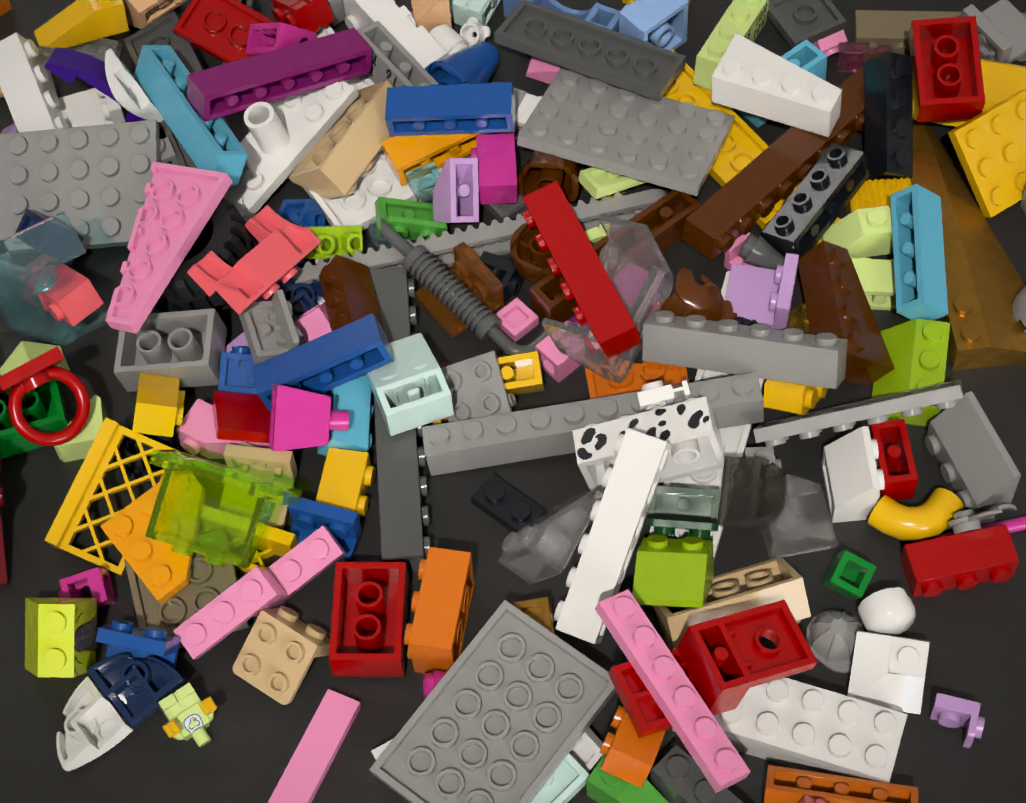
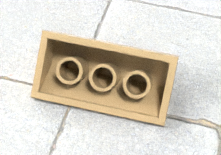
M386 80L357 90L359 96L302 159L289 176V179L293 183L327 199L350 195L357 186L356 180L372 167L374 163L372 159L378 152L383 150L381 142L387 140L390 136L385 120L387 87L393 86Z
M781 556L714 576L713 584L703 608L653 605L664 638L671 650L678 647L689 626L785 600L797 624L801 622V619L811 617L803 577Z

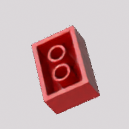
M976 16L912 20L909 33L910 56H912L917 123L972 119L982 113L985 104V93Z
M336 562L329 647V663L334 677H404L406 655L404 635L407 625L409 575L406 562Z

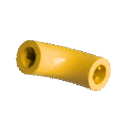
M936 488L926 502L916 507L902 505L889 496L884 495L871 512L867 524L899 540L923 541L938 536L948 528L947 522L954 520L952 514L962 511L964 506L957 495L945 488Z

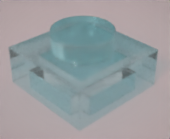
M434 162L405 174L406 182L419 204L433 198V189L440 175Z

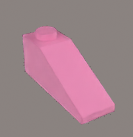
M199 398L183 418L182 425H178L176 428L181 442L180 445L185 451L192 455L199 453L209 459H224L223 455L226 444L238 445L239 443H248L260 448H268L269 443L217 439L213 405Z

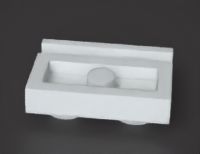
M662 380L642 385V392H638L636 395L639 412L673 404L674 399L677 397H682V401H685L690 396L687 380L682 381L680 387L672 389L671 384L663 386Z

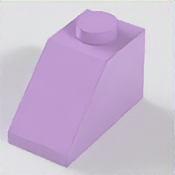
M478 158L446 159L433 189V221L443 223L479 222Z

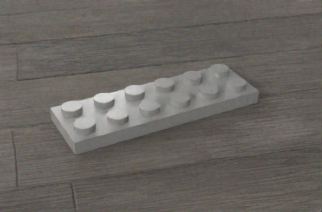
M961 379L808 412L805 415H795L763 422L754 428L753 432L756 443L765 441L766 447L786 443V440L792 435L799 434V438L802 440L819 436L824 428L833 427L834 432L854 428L856 421L867 419L868 425L888 421L889 414L901 412L902 417L923 413L922 410H924L923 407L936 404L937 410L951 408L958 405V399L963 398V387Z

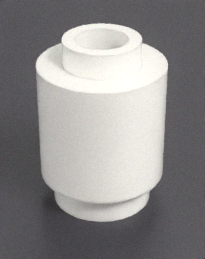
M448 24L436 26L430 31L431 36L447 52V56L469 47L468 42Z

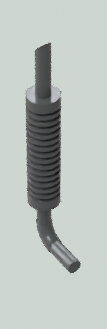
M381 218V235L405 257L402 266L417 281H420L431 294H434V297L438 298L449 311H452L454 316L461 320L463 324H466V327L472 333H475L482 342L491 338L509 356L536 351L535 346L558 328L557 325L552 323L535 340L527 345H518L499 329L502 320L496 314H493V311L484 305L482 301H479V298L473 292H470L455 275H452L441 262H438L437 258H434L423 245L413 248Z

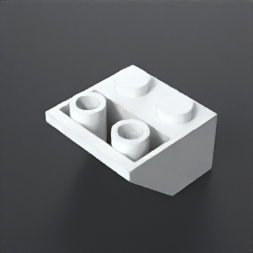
M869 426L860 427L824 446L821 466L832 523L868 520L874 507L881 499L880 490H884L885 487L884 474L882 469H877L875 459H878L879 456L878 443L876 439H871Z

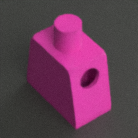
M282 22L250 24L246 54L252 56L315 39L317 35L315 32Z
M272 383L268 448L272 451L328 445L329 430H348V410H331L330 396Z

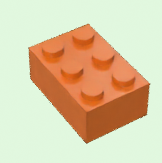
M429 547L427 559H421L419 564L418 580H422L420 591H414L412 597L411 611L415 612L413 624L407 623L404 635V644L408 645L407 658L412 659L414 672L422 674L432 673V669L447 672L461 655L475 586L471 552Z

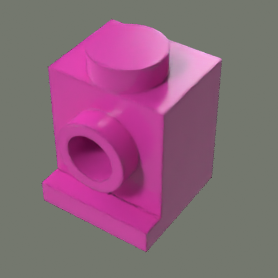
M96 567L59 580L61 590L58 591L59 598H84L85 589L90 587L91 598H97V608L118 603L107 569Z

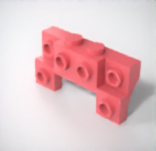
M268 205L253 218H250L244 225L257 239L259 244L242 257L233 267L226 264L211 250L202 260L194 264L187 271L190 277L209 297L217 291L238 315L261 296L265 300L269 299L275 290L280 288L277 282L280 280L283 284H286L298 272L295 266L321 243L309 228L288 222Z

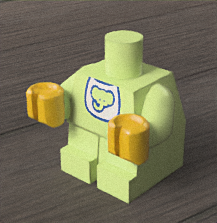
M189 682L176 690L175 693L158 702L160 709L169 721L162 726L169 738L187 741L193 737L199 747L206 745L212 740L205 730L210 726V722L214 718V711L217 709V705L211 696L201 701Z

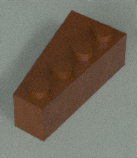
M823 240L798 260L811 334L832 333L837 338L847 339L846 374L844 380L868 387L895 368L848 249Z

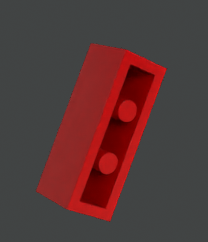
M1006 524L906 544L900 559L912 597L924 595V597H934L945 590L958 588V590H968L979 583L988 581L1002 583L1014 576L1020 562Z

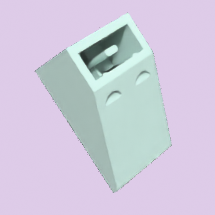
M421 333L389 343L394 361L366 373L390 436L454 415L452 395L438 362Z

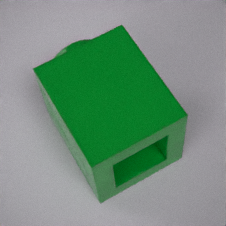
M847 550L835 554L821 585L851 601L860 599L877 566Z

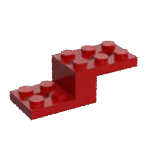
M785 600L689 626L678 647L670 650L713 716L736 709L749 688L811 670L818 662ZM759 637L772 640L775 644V649H767L762 646ZM626 662L612 666L608 674L638 737L641 738L673 728L631 663Z

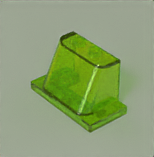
M153 450L149 464L165 468L145 537L172 545L171 551L178 554L191 556L192 552L204 555V562L224 567L226 562L241 568H248L275 505L299 503L302 490L177 450Z

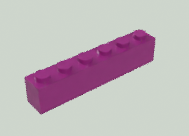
M351 28L188 74V101L204 122L246 110L256 102L270 103L371 72L372 47L355 28Z

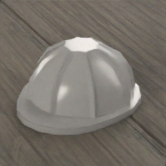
M824 611L815 616L809 623L806 631V641L815 658L825 667L837 673H850L856 632L858 630L864 631V628L856 617L846 611Z

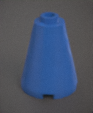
M482 41L430 63L425 67V70L439 85L488 83L500 63V56L493 45Z

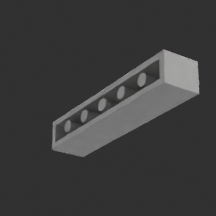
M665 310L655 312L643 323L642 361L736 375L757 372L758 378L837 389L845 378L847 339L837 338L832 333L812 335L805 334L803 330L797 328L776 330L771 329L767 324L747 326L740 325L736 320L732 319L711 321L706 320V317L702 315L682 317L675 316L673 312Z

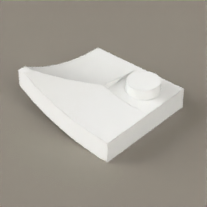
M858 630L856 632L847 696L895 711L921 714L930 641Z

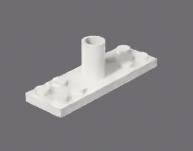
M345 81L336 82L277 100L273 106L267 102H256L246 109L244 122L250 132L240 143L248 153L247 161L254 177L231 189L224 195L225 200L235 205L245 222L256 214L302 159L359 96L355 87Z

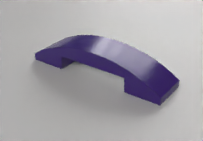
M57 47L54 49L44 68L69 84L77 76L119 103L109 87L105 62L75 50ZM127 111L124 117L129 122L146 120Z

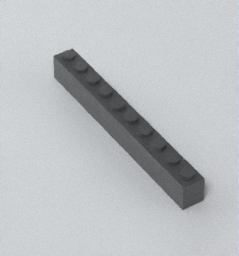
M404 267L370 269L388 343L417 334L412 333L411 325H417L416 305L410 306V298H416L414 278L408 279L407 270ZM374 396L382 562H406L408 572L418 571L421 559L427 557L429 547H431L430 536L424 537V527L430 526L428 506H422V496H428L427 477L420 476V467L426 466L424 446H419L418 437H423L422 427L424 425L390 436Z

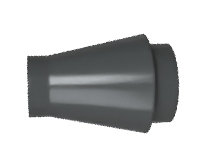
M750 233L737 254L743 258L744 263L755 267L776 270L777 265L784 266L785 257L760 234L755 236Z

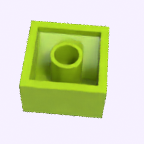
M661 534L651 535L647 538L644 537L637 550L632 592L639 605L703 608L714 581L713 540H703L702 537L687 536L683 539H668L666 535Z

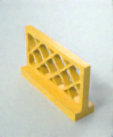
M105 417L44 541L57 549L66 551L123 577L126 571L125 558L122 557L118 566L106 561L102 548L113 545L111 540L100 543L94 526L108 521L120 512L114 511L110 495L128 489L132 502L135 501L136 497L132 487L150 480L152 486H155V478L162 476L161 481L175 470L182 453L144 435L133 433L132 430ZM126 436L137 441L141 453L122 459L119 447L124 437ZM143 444L151 447L152 449L145 451ZM158 452L171 456L165 469L152 472L148 456ZM115 455H116L118 461L112 463V461H113V459H114V457H115ZM143 458L148 475L130 481L124 465ZM120 467L125 484L107 490L104 482L107 471ZM101 485L103 492L96 494ZM105 497L110 514L92 521L88 510L91 503ZM84 517H86L88 523L81 525ZM90 528L95 543L94 546L83 550L71 546L78 532ZM98 551L100 558L93 556L89 553Z

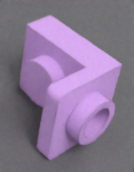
M941 693L936 694L930 719L937 720L940 725L948 728L966 727L962 747L970 748L974 738L981 739L985 723V717L979 716L981 703Z

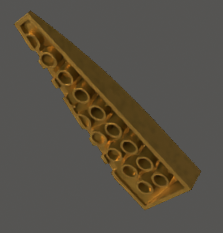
M913 119V177L910 178L911 185L918 184L941 197L948 315L938 319L941 322L950 323L947 354L951 370L957 371L1026 363V333L1024 332L1026 327L1021 320L1016 322L1012 310L1015 296L1026 285L927 122L917 123V120Z

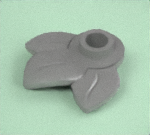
M1004 503L995 506L989 511L974 514L973 509L952 514L954 520L947 522L948 528H952L954 534L982 529V523L995 522L994 516L1003 513V510H1017V508L1011 503Z

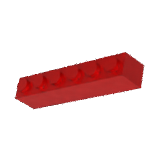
M558 181L523 196L522 199L526 210L522 211V215L529 229L535 227L538 231L534 238L541 252H549L551 257L546 260L554 277L561 275L563 282L559 283L566 300H574L576 307L572 308L579 325H587L589 332L585 333L592 350H600L606 361L641 344L637 328Z

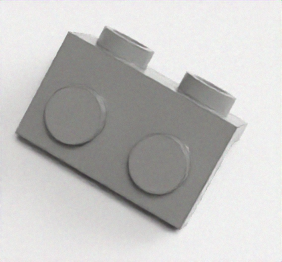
M282 289L275 290L272 301L253 302L239 315L254 364L265 362L301 345L300 329L295 327L292 319V305L290 301H286Z

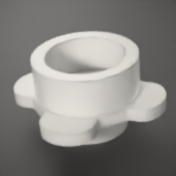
M470 17L467 23L460 29V36L468 42L469 46L485 41L491 35L489 26H483L479 23L477 17Z

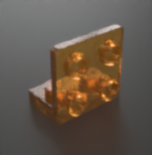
M464 242L453 248L455 262L453 263V268L449 270L452 275H455L470 292H473L479 298V301H482L493 312L503 306V288L500 280ZM425 286L415 292L416 299L450 337L454 338L468 329L466 324H463L461 320L454 316L452 311H449Z

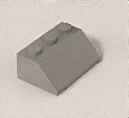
M972 391L967 392L963 395L962 399H958L957 406L946 408L930 421L924 440L928 452L931 455H935L939 461L940 471L944 480L952 484L956 495L962 501L964 506L962 511L973 509L974 514L989 511L997 505L1011 503L1021 474Z

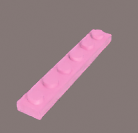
M629 589L598 602L595 608L596 612L715 793L747 778L751 771Z

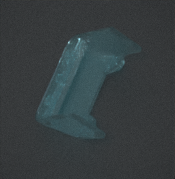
M64 211L0 241V316L11 331L57 345L70 344L77 338L108 324L105 321L108 310L104 304L72 327L63 320L60 322L55 320L49 311L45 312L38 293L51 289L56 283L59 276L56 269L57 266L86 253L82 242Z

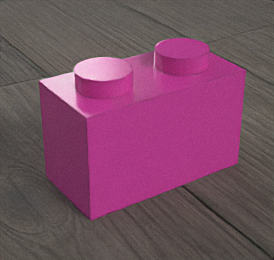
M514 134L477 135V148H471V158H478L479 205L517 203Z

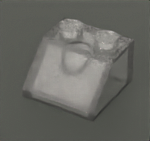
M791 474L756 480L753 500L770 559L838 547L820 484Z

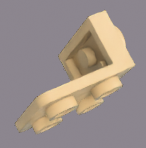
M239 443L238 445L226 444L223 456L229 472L219 510L282 529L286 523L289 511L288 506L292 498L298 473L293 451H272L271 449L255 447L248 443Z
M286 606L261 610L233 665L234 674L282 705L292 702L314 658L329 655L330 639L326 637L327 632L324 629L311 623L307 625L298 619L299 614Z

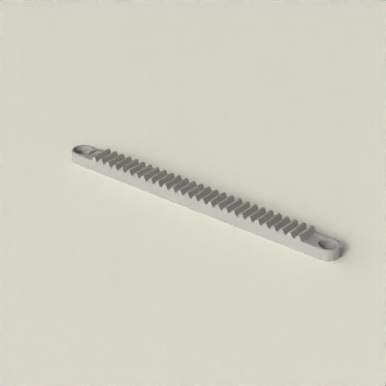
M651 189L624 196L616 192L614 198L604 196L602 201H598L591 197L589 204L578 200L577 206L571 205L584 231L594 227L599 228L602 222L608 220L613 222L612 230H614L667 194L663 189ZM517 214L516 220L513 221L507 216L504 218L503 223H499L496 219L492 220L491 226L481 222L478 229L468 225L465 232L455 228L454 234L451 235L445 230L442 232L441 237H437L432 233L429 240L419 236L416 243H412L409 239H406V241L413 248L423 245L434 258L438 259V262H441L447 268L477 261L483 251L497 256L511 253L510 240L512 235L526 221L521 214ZM384 244L380 245L379 251H375L370 247L366 254L356 250L354 257H350L347 253L342 255V257L367 265L369 270L403 267L402 262L405 258L393 246L388 249ZM331 256L327 263L322 259H318L317 264L314 266L309 261L305 262L304 268L301 269L296 265L295 268L298 272L292 278L295 277V283L311 285L313 280L320 282L319 275L321 270L335 256Z

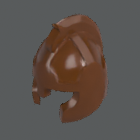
M683 267L678 273L675 282V294L666 299L660 308V311H671L675 316L702 315L706 317V320L711 321L734 320L737 317V313H733L731 302L729 300L724 301L720 290L711 280L703 275L699 279L703 285H698L694 280L693 271L686 267Z

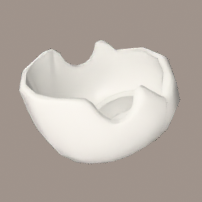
M900 587L886 588L874 592L866 597L858 606V613L868 632L898 636L912 625L916 617L915 606L911 598Z

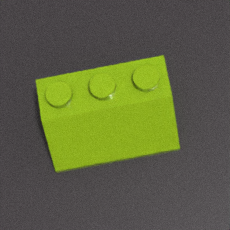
M916 318L880 331L895 369L873 383L871 399L944 383L950 323ZM936 404L923 407L924 410H922L923 413L914 416L902 417L901 412L889 414L888 421L904 419L905 424L929 427L930 421L938 416L941 410H937Z

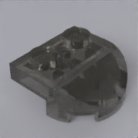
M725 456L717 524L720 527L754 530L764 529L773 525L783 513L788 495V482L782 469L772 461L760 456H755V458Z

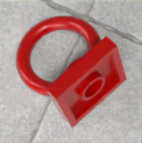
M58 346L0 376V392L4 394L11 390L8 399V413L14 428L23 438L41 446H57L71 441L84 429L90 415V396L84 383L71 371L56 366L62 363L64 359ZM54 379L65 383L73 391L77 401V411L73 421L66 428L58 432L45 433L34 429L26 421L22 412V400L24 394Z

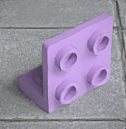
M786 253L784 266L777 265L776 270L736 263L732 264L725 300L731 302L733 313H737V317H744L751 321L754 319L758 324H767L772 329H786L799 255Z

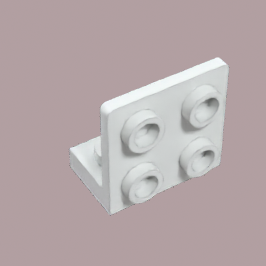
M96 88L58 98L63 117L69 128L126 122L121 105Z

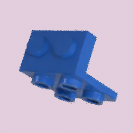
M114 619L112 623L98 627L96 642L108 644L106 658L120 654H129L131 658L147 659V656H151L164 661L175 669L181 637L167 634V630L163 628L146 627V629L134 627L133 622Z

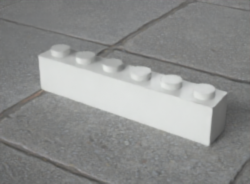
M627 428L625 435L620 434L614 446V454H617L613 468H607L602 480V487H605L601 501H595L590 513V520L594 522L590 533L583 535L578 547V553L582 554L577 568L574 566L571 568L566 580V587H569L566 600H560L555 610L554 620L558 621L555 627L556 630L593 644L601 643L606 625L595 608L598 602L614 596L620 591L672 444Z

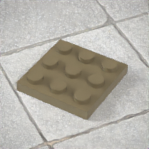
M224 529L198 537L196 550L193 551L190 569L192 572L189 585L162 605L159 604L124 559L139 628H163L167 630V634L175 636L176 634L173 630L238 581L227 533ZM248 621L242 624L235 631L248 628ZM180 641L179 648H182L184 646Z

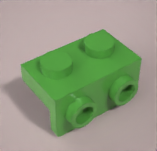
M378 197L375 201L378 236L383 237L381 235V218L401 237L417 241L419 236L429 240L432 233L437 237H441L442 232L447 231V223L433 221L432 203Z

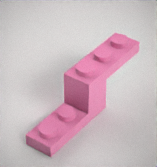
M322 525L268 568L260 566L253 568L173 631L176 636L181 637L180 641L192 659H198L253 616L258 617L262 609L277 608L346 553L327 526Z

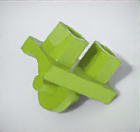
M361 225L304 226L309 228L321 241L305 257L306 259H326L336 254L342 256L343 253L354 257L356 250H359L361 253L363 251Z

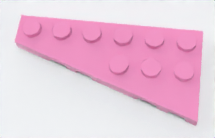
M153 161L151 166L152 180L150 183H146L144 189L147 197L144 206L138 209L127 246L130 251L127 261H123L120 269L123 275L121 284L114 289L105 319L112 329L138 333L233 181L228 173Z

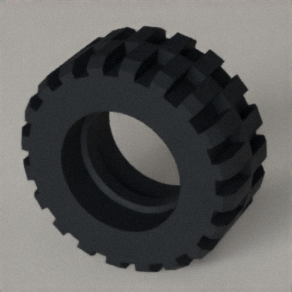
M224 197L222 198L157 301L156 306L160 310L176 312L212 309L220 304L222 306L227 304L217 291L209 297L190 277L187 271L194 264L202 260L211 250L226 264L233 267L242 257L258 245L255 237L244 227L246 222L232 202L225 200ZM204 248L199 254L185 261L191 254Z

